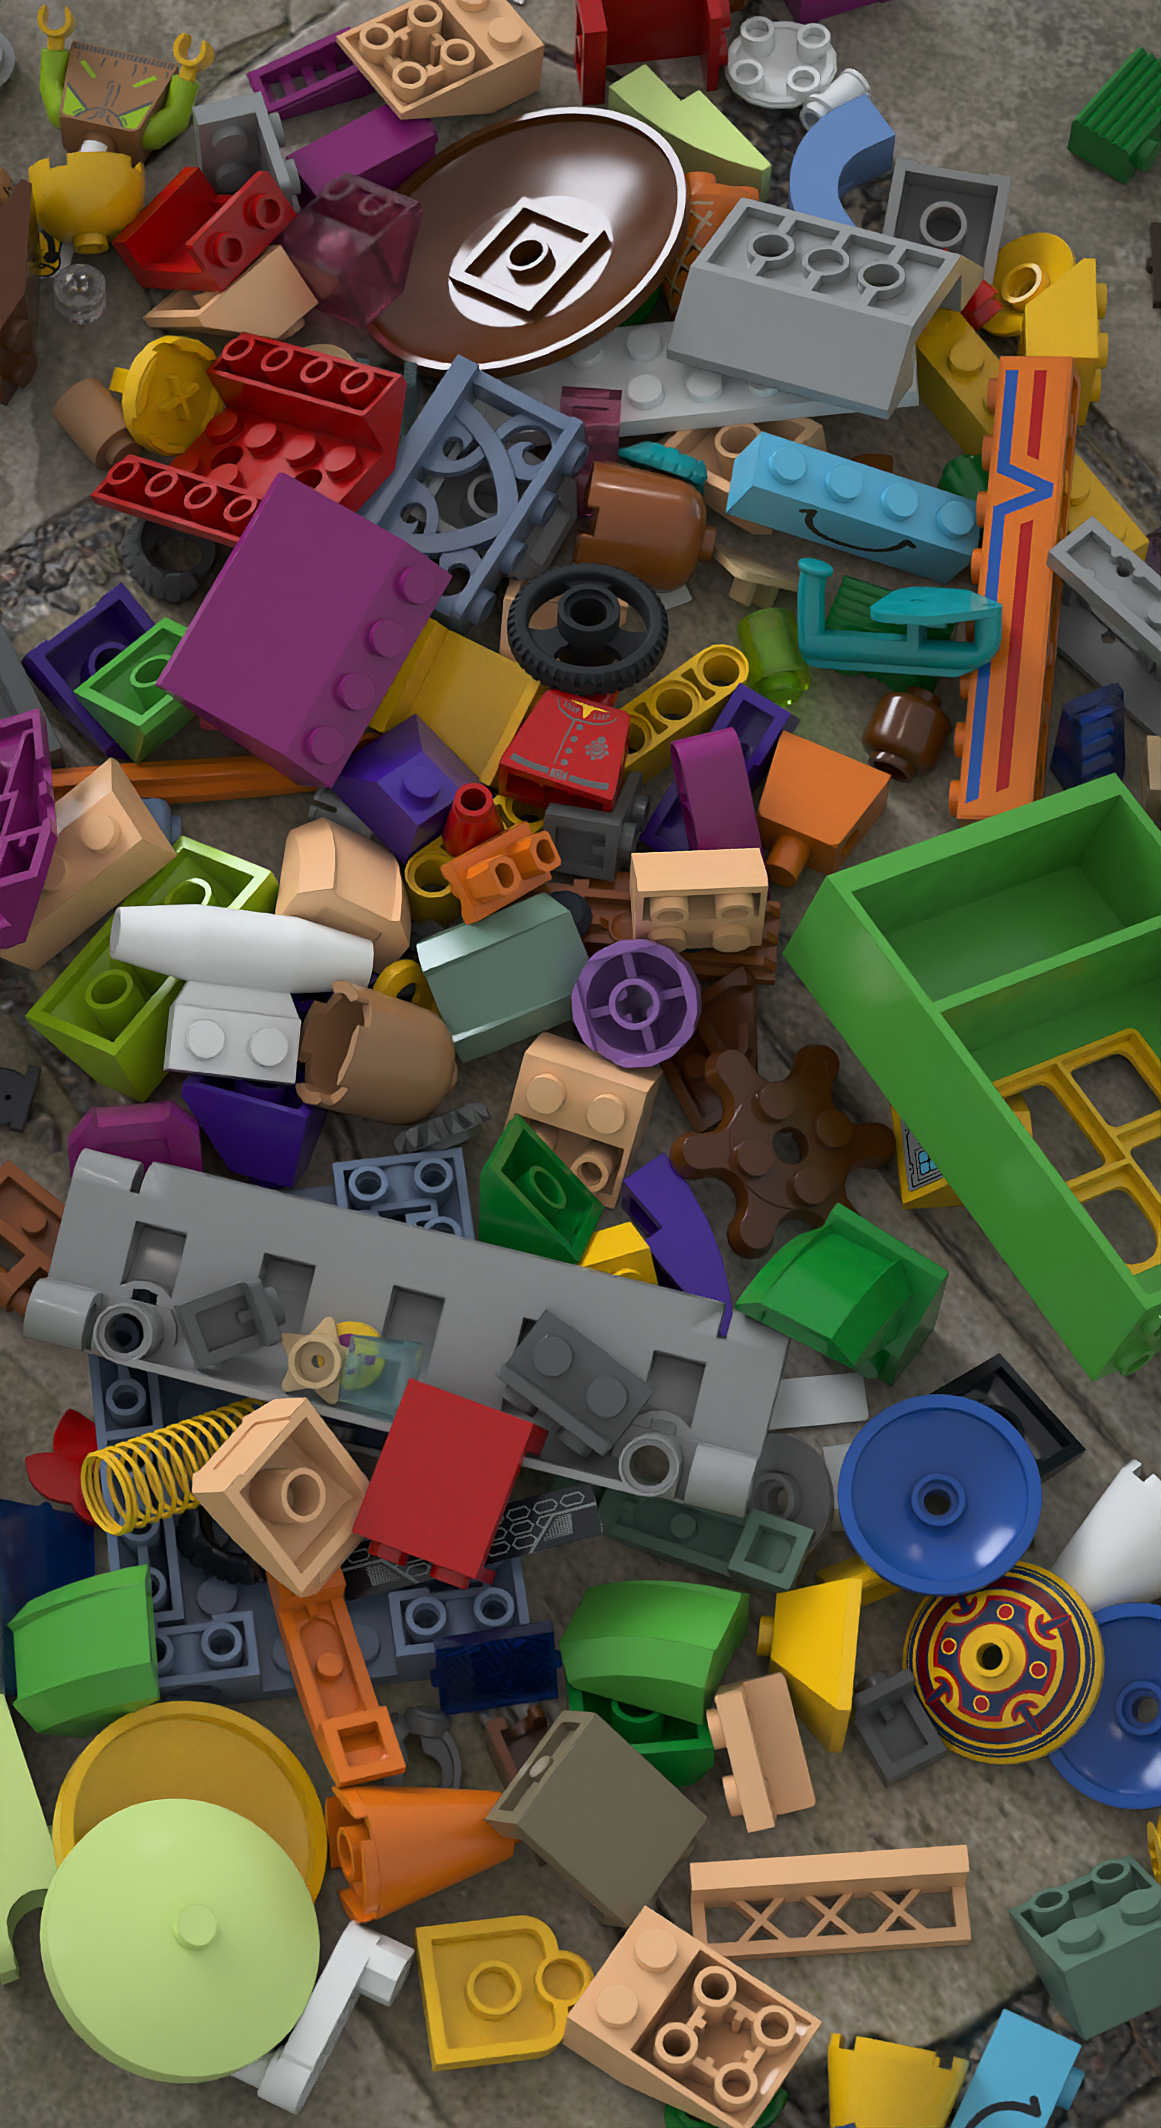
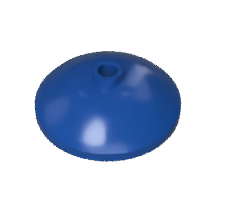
M931 1394L897 1402L875 1415L864 1425L850 1444L844 1457L838 1481L837 1500L839 1515L846 1537L856 1554L870 1570L883 1580L902 1590L929 1597H951L968 1594L994 1583L1009 1572L1022 1558L1033 1539L1040 1519L1042 1486L1033 1453L1021 1434L1008 1420L977 1401L954 1395ZM930 1495H941L948 1501L949 1510L943 1515H933L925 1508V1499Z
M1149 1603L1113 1605L1093 1613L1102 1636L1105 1657L1104 1678L1098 1701L1086 1723L1077 1734L1059 1749L1048 1754V1757L1058 1772L1073 1787L1096 1801L1129 1810L1161 1808V1606ZM1152 1698L1158 1705L1157 1716L1151 1722L1142 1723L1137 1715L1138 1706L1143 1700Z

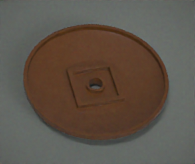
M589 107L552 108L514 116L475 131L449 145L415 170L393 192L374 217L361 243L354 268L353 291L359 317L371 339L383 353L405 368L430 377L442 379L458 354L479 364L481 371L496 379L527 373L565 359L592 345L628 319L648 300L673 266L682 248L691 214L689 184L683 167L670 144L657 131L631 116L611 110ZM525 261L533 262L529 265L521 266Z

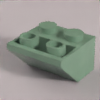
M1130 1854L1120 1859L1104 1861L1095 1866L1090 1873L1060 1887L1041 1890L1034 1894L1029 1901L1008 1910L1011 1922L1053 2004L1084 2041L1161 2005V1885Z

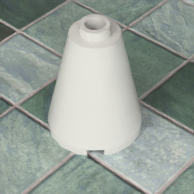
M1131 1460L1120 1470L1048 1570L1072 1586L1084 1599L1092 1613L1118 1604H1150L1161 1598V1480L1152 1474L1142 1482L1138 1478L1141 1473L1142 1464L1137 1460Z

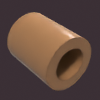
M96 378L81 380L66 390L57 401L53 411L54 419L99 470H110L128 454L139 456L141 446L134 441L125 425L122 405L100 380Z

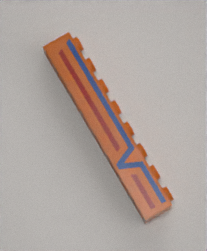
M1000 356L998 378H990L988 382L987 409L989 415L995 416L993 435L985 434L982 441L983 471H989L988 490L979 491L977 496L978 528H984L982 548H974L972 551L971 581L973 585H979V595L1003 605L1002 640L1000 649L992 661L960 676V696L962 700L968 702L966 722H957L955 727L954 751L955 757L962 759L960 780H952L949 788L950 817H957L956 819L960 827L1044 798L1063 579L1046 565L1048 551L1067 537L1081 388V380L1073 356ZM974 620L965 621L967 642H974Z

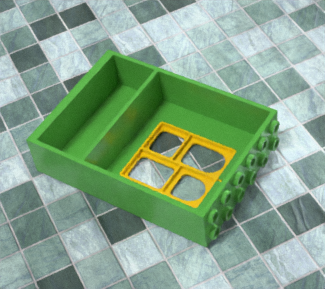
M1112 773L827 875L782 953L1092 1382L1116 1371L1123 1377L1128 1376L1141 1369L1156 1353L1161 1351V1195L1131 1157L1130 1153L1135 1148L1161 1138V1109L1122 1126H1110L1105 1122L1071 1075V1072L1108 1056L1120 1054L1132 1063L1161 1103V831L1117 774ZM1038 1085L1049 1088L1100 1155L1103 1165L1064 1182L1004 1098ZM1114 1190L1127 1193L1146 1217L1155 1233L1156 1248L1153 1256L1142 1263L1125 1264L1081 1204Z

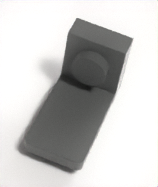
M630 771L612 813L553 802L549 803L544 816L543 831L546 830L550 834L561 858V865L551 871L614 882L623 859L631 860V853L636 851L639 831L645 832L647 827L651 796L641 794L643 772Z

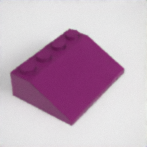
M277 473L155 686L297 785L332 788L453 576L403 539L286 473Z

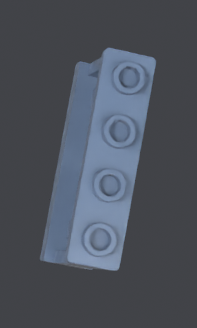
M458 354L399 445L395 470L357 511L358 515L408 542L429 559H440L439 566L448 573L454 568L459 567L466 569L470 573V578L465 588L455 595L441 596L429 618L463 637H466L473 624L481 627L486 622L497 599V595L493 592L503 576L512 577L518 571L528 549L525 541L535 525L543 528L548 523L556 509L559 500L556 492L566 476L571 479L575 478L582 469L590 449L586 445L585 424L582 420L574 416L570 418L481 371L479 364ZM478 399L512 418L494 430L473 404ZM537 430L548 437L551 443V451L540 464L529 465L523 460V456L528 450L535 448V443L519 442L511 446L507 452L503 443L520 431ZM452 441H457L463 445V454L472 447L473 443L478 447L471 454L460 460H450L443 454L448 443ZM486 461L496 488L497 514L466 528L438 533V507L432 493L423 485L425 479L429 474L437 477L461 476L475 470ZM516 482L529 485L519 501ZM419 507L426 512L427 519L423 534H416L419 528V520L414 523H406L401 519L406 509ZM490 546L484 558L481 560L480 556L477 554L476 551L482 550Z

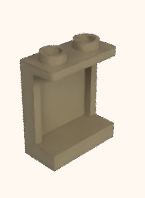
M563 1710L484 1820L502 1837L523 1840L594 1905L590 1915L600 1924L629 1928L645 1905L650 1909L654 1907L658 1898V1888L672 1868L680 1865L692 1853L697 1841L696 1834L708 1817L597 1713Z

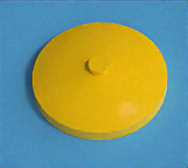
M169 1701L149 1705L136 1712L128 1713L107 1726L83 1750L68 1771L57 1798L53 1818L52 1839L57 1870L68 1853L91 1829L116 1812L152 1800L190 1799L211 1803L231 1810L265 1831L293 1861L309 1890L314 1905L321 1889L327 1861V1832L322 1806L311 1779L297 1757L277 1736L257 1721L237 1711L207 1702Z

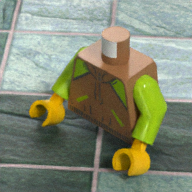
M44 4L39 9L37 23L40 29L48 36L47 47L41 48L39 91L50 124L61 130L64 149L70 153L103 151L131 156V165L135 167L140 161L144 164L152 150H159L187 129L193 111L192 107H194L201 84L196 80L197 73L206 70L214 61V50L209 42L203 40L199 55L193 60H188L187 52L191 46L192 38L187 33L180 34L173 44L174 57L182 64L179 72L178 64L74 40L70 50L65 49V39L73 33L76 25L73 13L65 6L66 20L64 25L58 30H51L47 25L49 17L48 6Z

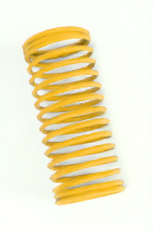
M248 1397L242 1399L241 1402L238 1401L228 1406L217 1408L216 1411L205 1412L203 1415L180 1421L178 1424L175 1423L168 1425L166 1428L154 1430L153 1433L149 1432L140 1437L129 1439L127 1442H120L115 1444V1446H109L88 1453L82 1464L80 1478L87 1508L95 1522L105 1532L117 1537L132 1532L134 1528H143L147 1523H157L160 1518L167 1519L171 1518L173 1514L184 1513L185 1509H196L198 1504L202 1506L190 1492L187 1475L188 1472L193 1481L194 1472L202 1469L205 1463L210 1460L209 1454L201 1442V1431L208 1438V1449L212 1457L220 1448L213 1437V1427L220 1433V1443L222 1446L229 1438L225 1431L226 1422L232 1427L233 1433L241 1425L243 1417L247 1416L249 1412L255 1411L251 1407L253 1404L262 1407L269 1402ZM230 1413L234 1414L233 1421L228 1417ZM217 1418L222 1419L220 1425L215 1421ZM205 1422L209 1423L208 1430L203 1426ZM192 1426L197 1428L196 1434L190 1430ZM179 1431L184 1432L183 1439L177 1435ZM167 1435L171 1436L170 1443L165 1440ZM188 1436L195 1442L199 1466L195 1455L188 1446ZM154 1440L159 1441L158 1449L152 1444ZM176 1441L179 1444H181L183 1448V1458L185 1461L186 1469L180 1456L176 1452ZM142 1444L146 1446L145 1453L140 1449ZM163 1445L170 1452L175 1478L184 1492V1502L177 1496L174 1476L163 1456ZM129 1449L134 1450L132 1457L127 1454ZM151 1450L158 1458V1467L162 1481L172 1497L171 1506L165 1501L161 1480L151 1462ZM116 1453L121 1455L120 1460L115 1456ZM138 1455L145 1462L149 1485L159 1501L158 1511L152 1505L149 1487L144 1474L138 1466ZM125 1459L132 1466L137 1491L146 1506L145 1515L139 1509L132 1479L125 1468ZM102 1460L107 1463L106 1472L109 1492L118 1513L125 1520L123 1526L119 1525L111 1516L104 1502L99 1477ZM95 1462L94 1473H93V1474H94V1487H93L92 1469H93V1463ZM112 1470L120 1482L125 1497L127 1513H125L117 1498Z

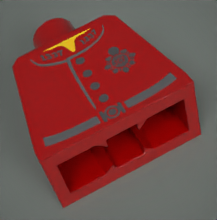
M555 688L545 691L499 761V795L547 810L549 803L553 802L612 813L620 795L629 751L631 716L626 711L614 708L620 691L616 690L613 694L605 693L602 696L599 694H595V696L585 694L584 696H579L578 694L577 696Z

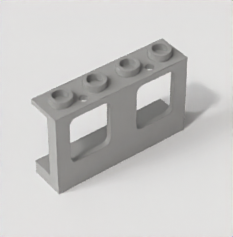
M1091 516L1048 551L1046 565L1066 582L1061 602L1057 651L1147 733L1161 737V576L1097 519ZM1108 636L1111 637L1114 640V642L1105 643L1102 640V638Z

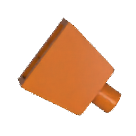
M783 730L779 737L756 815L762 848L770 851L765 861L768 879L784 887H793L805 866L825 875L836 873L883 813L887 805L891 775Z

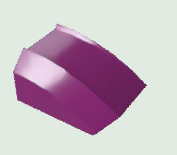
M171 1098L167 1101L98 1108L92 1106L68 1135L67 1152L71 1179L78 1157L84 1148L142 1162L144 1164L143 1179L153 1161L203 1172L200 1124L195 1117Z

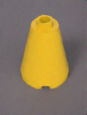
M829 2034L827 2062L830 2128L854 2122L856 2128H945L966 2078L968 2060L954 2056L952 2068L947 2070L939 2068L941 2058L936 2057V2052L858 2036H856L854 2050L844 2049L846 2038L842 2034Z

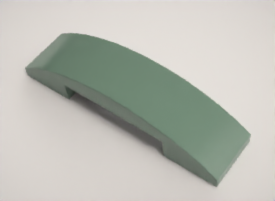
M556 1475L549 1492L586 1482ZM641 1477L642 1479L648 1482H655L653 1480ZM592 1484L602 1526L601 1535L681 1567L756 1589L776 1593L793 1590L816 1536L814 1529L752 1508L750 1514L745 1513L744 1519L655 1496H639Z

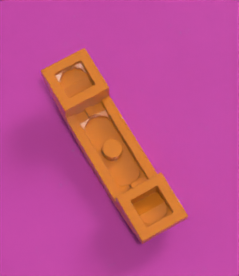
M341 1566L317 1594L303 1598L293 1593L265 1570L280 1636L295 1687L317 1747L337 1788L340 1789L405 1773L406 1765L387 1707H379L344 1601L343 1595L346 1582Z

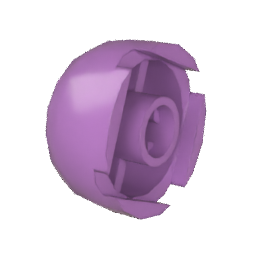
M650 939L621 940L595 952L588 960L587 965L582 969L579 980L575 982L571 994L573 1021L583 1042L594 1052H599L604 1058L614 1061V1064L625 1068L651 1067L678 1054L693 1037L702 1012L701 985L691 964L672 947Z

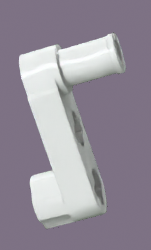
M352 1920L339 1939L286 2045H281L277 2050L272 2048L262 2058L231 2076L258 2088V2097L297 2115L317 2082L360 1995L362 1994L390 2008L407 1980L416 1956V1950L362 1924L357 1925Z

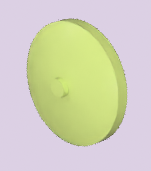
M190 1799L152 1800L125 1808L101 1821L77 1843L59 1866L49 1886L41 1915L40 1946L44 1972L51 1993L67 2022L80 2038L109 2062L128 2072L156 2081L200 2083L223 2078L245 2069L267 2054L291 2031L302 2015L316 1981L320 1953L319 1927L309 1890L300 1872L281 1846L253 1822L231 1810L203 1801Z

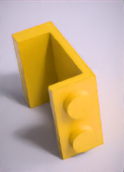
M429 618L370 720L368 727L385 734L416 713L475 773L481 783L499 792V761L545 691L551 688L541 684L540 680H534L531 675L525 672V669L520 667L519 663L467 639Z

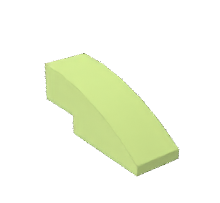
M646 64L609 86L608 110L631 116L657 131L670 144L678 156L685 174L689 172H708L715 175L717 184L733 187H754L760 192V202L765 203L769 200L772 165L700 90L681 101Z

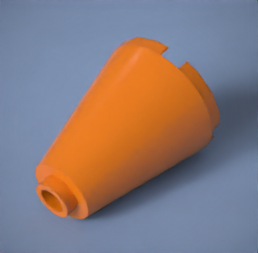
M357 1784L338 1789L335 1785L331 1789L336 1796L327 1797L325 1825L329 1863L331 1869L341 1867L344 1877L348 1882L349 1888L337 1890V1893L348 1918L351 1921L354 1920L357 1925L378 1920L510 1860L514 1854L515 1844L522 1842L520 1839L502 1837L484 1820L501 1797L502 1793L500 1791Z

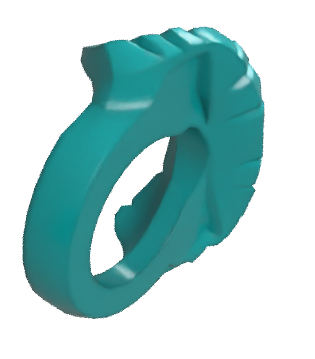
M650 441L619 448L617 456L631 467L650 471V466L667 471L672 477L693 484L702 494V497L704 496L703 485L708 476L706 465L702 460L697 461V459L686 454L681 455L680 451L675 448H666L664 445Z

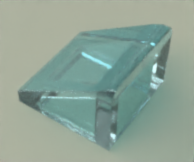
M353 1334L350 1340L338 1401L396 1415L409 1378L419 1381L426 1344L412 1340Z

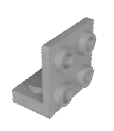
M261 91L192 107L198 167L215 192H236L257 171H268L297 214L294 220L278 235L281 246L286 254L296 252L295 230L303 228L302 214L296 194L301 193V186L293 158L284 160L280 149L285 147L286 143L279 114L277 112L268 114Z

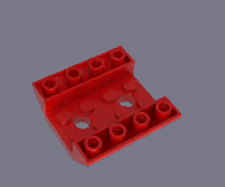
M243 331L224 347L222 354L205 371L226 407L207 423L205 430L186 451L177 456L169 466L128 454L109 470L107 477L90 496L95 504L235 548L277 473L280 472L286 473L356 513L395 470L407 383L402 374Z

